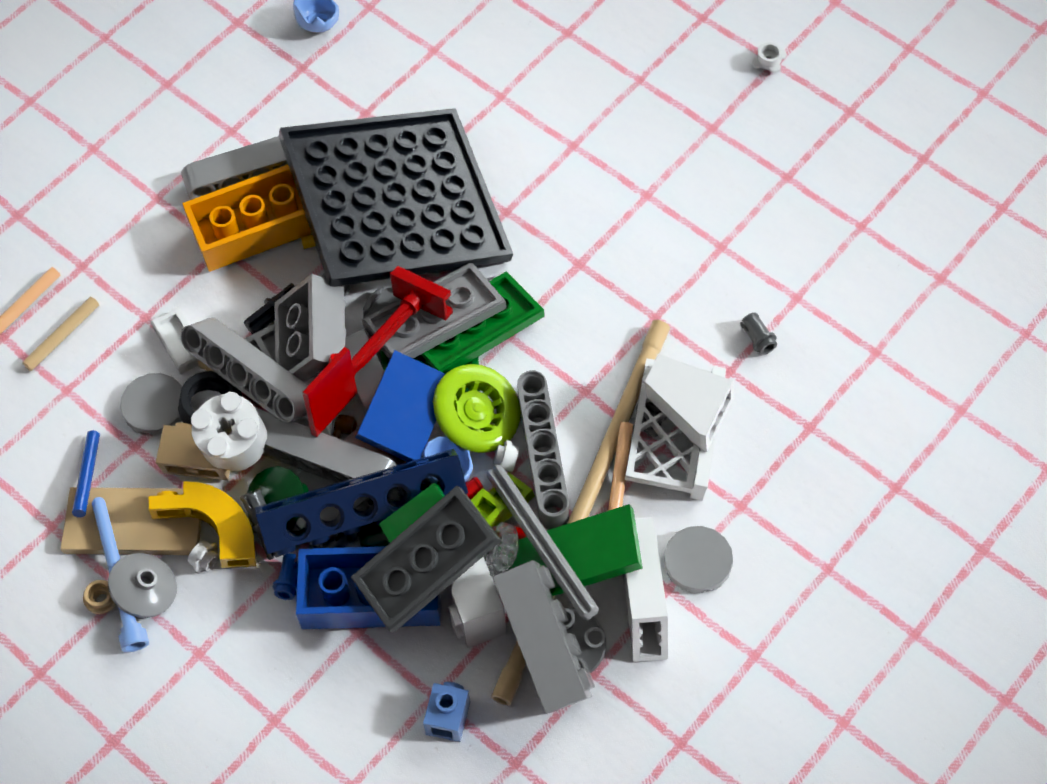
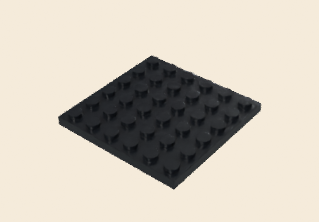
M456 108L280 128L278 136L330 286L335 287L391 279L390 273L397 266L419 275L458 269L469 263L481 266L511 261L513 251Z

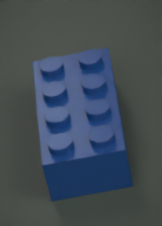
M386 546L299 549L296 616L301 629L386 627L351 578L353 574ZM441 593L401 627L441 626Z

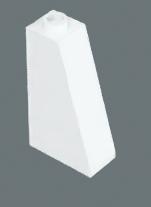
M653 517L635 518L643 569L623 574L633 662L668 659V612Z

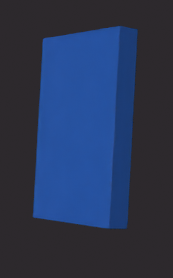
M394 350L355 438L406 462L420 459L436 423L433 398L435 389L445 373Z

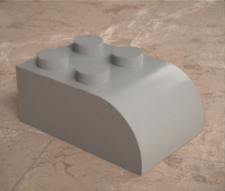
M310 274L275 302V362L304 383L328 365L331 354L339 353L345 347L347 332L345 328L346 302L344 300V285L332 287L328 279Z

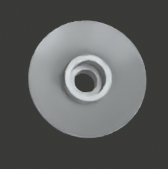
M135 553L121 558L113 566L108 577V590L112 600L122 611L135 617L150 618L162 614L171 606L176 597L177 583L172 570L161 559L150 554ZM141 577L149 579L151 583L146 584L142 582Z

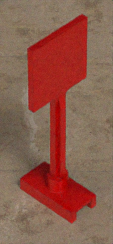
M397 266L390 273L393 296L401 299L400 306L361 347L352 360L350 350L344 347L302 392L311 435L318 437L357 394L356 373L374 357L411 315H415L422 309L445 321L453 313V308L447 306L445 302L451 296L450 290L400 266Z

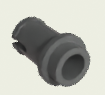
M750 313L742 319L740 326L754 343V351L766 355L777 347L775 333L768 331L758 313Z

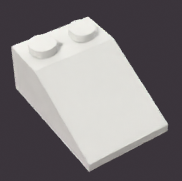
M482 557L452 583L453 605L448 606L457 639L464 638L467 648L507 634L504 607L484 557Z

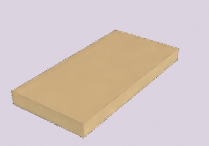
M70 487L61 543L63 554H104L92 507V501L96 497H101L106 502L119 554L189 555L200 541L202 520L192 517L152 519L149 512V496H157V493L161 491H175L178 495H183V489L90 488L86 515L79 518L72 514L77 487Z

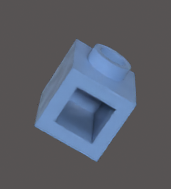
M444 682L443 685L433 684L423 722L426 735L461 742L471 703L469 690H465L462 685L454 682Z

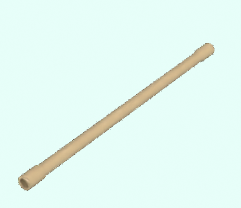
M653 320L642 344L641 353L567 524L589 517L616 453L620 423L629 422L638 402L646 359H656L669 333L670 326L664 321ZM516 641L509 660L502 669L491 695L494 701L507 706L512 703L526 665L518 641Z

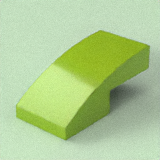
M508 472L509 477L526 502L529 503L535 497L533 489ZM494 487L489 492L482 488L471 499L492 529L513 516Z

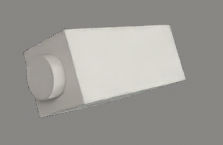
M658 354L653 365L648 364L643 374L642 382L645 383L647 398L694 444L707 452L734 398L733 380Z

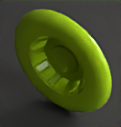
M478 364L458 366L447 372L435 389L433 409L436 421L447 438L457 446L471 452L487 453L495 451L498 445L504 446L506 440L510 441L514 437L521 415L518 396L509 381L497 371Z

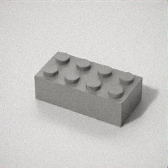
M532 560L492 576L545 713L558 711L592 697L590 689L595 688L594 681L587 667L581 668L577 655L582 654L575 634H568L563 622L569 619L561 600L558 601V599L554 600L550 589L555 587V583L548 567L545 568L544 565L541 566Z

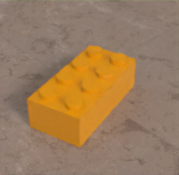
M288 164L182 203L209 272L312 234Z

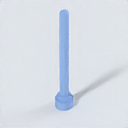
M96 497L92 501V507L110 574L113 566L120 560L106 502L103 498ZM118 607L123 625L120 629L121 634L118 636L121 650L123 652H135L147 647L149 639L146 629L136 622L135 616L127 614Z

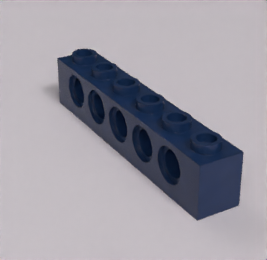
M454 449L255 507L257 521L267 554L273 552L276 555L288 554L296 550V545L309 542V545H318L328 541L329 536L342 532L343 535H351L361 531L363 525L373 522L379 525V523L423 491L420 489V484L426 477L437 478V485L444 495L448 494L456 486H459L466 494H469L457 453ZM402 487L405 489L403 498L399 501L388 500L387 493L391 488ZM359 497H368L372 500L370 508L365 511L354 509V502ZM326 507H335L339 510V514L334 520L325 521L320 518L321 511ZM292 517H301L306 521L305 526L299 531H291L286 527V524Z

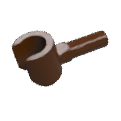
M344 414L337 416L332 436L341 439L342 434L350 435L357 427L355 417Z

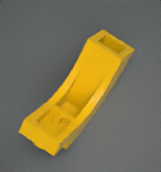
M183 481V495H178L175 491H161L157 493V496H149V512L152 519L192 517L208 523L219 536L220 563L222 568L256 566L254 535L249 519L240 505L225 492L204 483Z

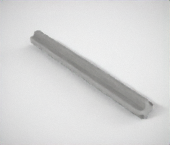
M495 465L493 469L488 470L487 478L583 620H590L593 616L597 615L599 611L598 606L501 465Z

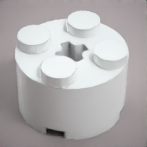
M227 392L207 400L193 413L191 417L193 440L213 467L230 471H241L251 467L261 458L267 440V430L253 404L244 397L239 396L235 392Z

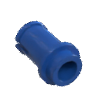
M289 553L283 555L278 580L274 581L272 585L275 590L274 595L283 600H293L295 595H297L298 558L297 562H294L296 554Z

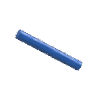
M94 430L88 431L86 435L72 514L79 518L86 515L100 433Z

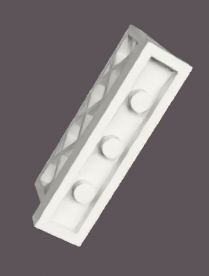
M647 358L644 371L648 364L653 365L655 360ZM713 366L712 371L705 370L725 377L726 368ZM642 382L625 480L690 493L689 498L703 501L709 483L716 435L707 452L701 450L692 442L691 448L680 453L671 440L683 432L679 428L668 435L663 431L657 422L667 416L661 412L653 417L646 409L645 403L650 400L646 395L645 383ZM644 416L647 421L642 424V419ZM651 426L661 439L647 446L640 437V432ZM665 444L675 457L662 465L652 452ZM638 446H639V447L641 448V450H642V451H640L639 453H637V448H638ZM644 456H647L656 468L648 474L633 471L635 462ZM688 456H690L689 463H688L687 460L685 459V458H687ZM679 462L687 472L686 482L672 479L666 470Z

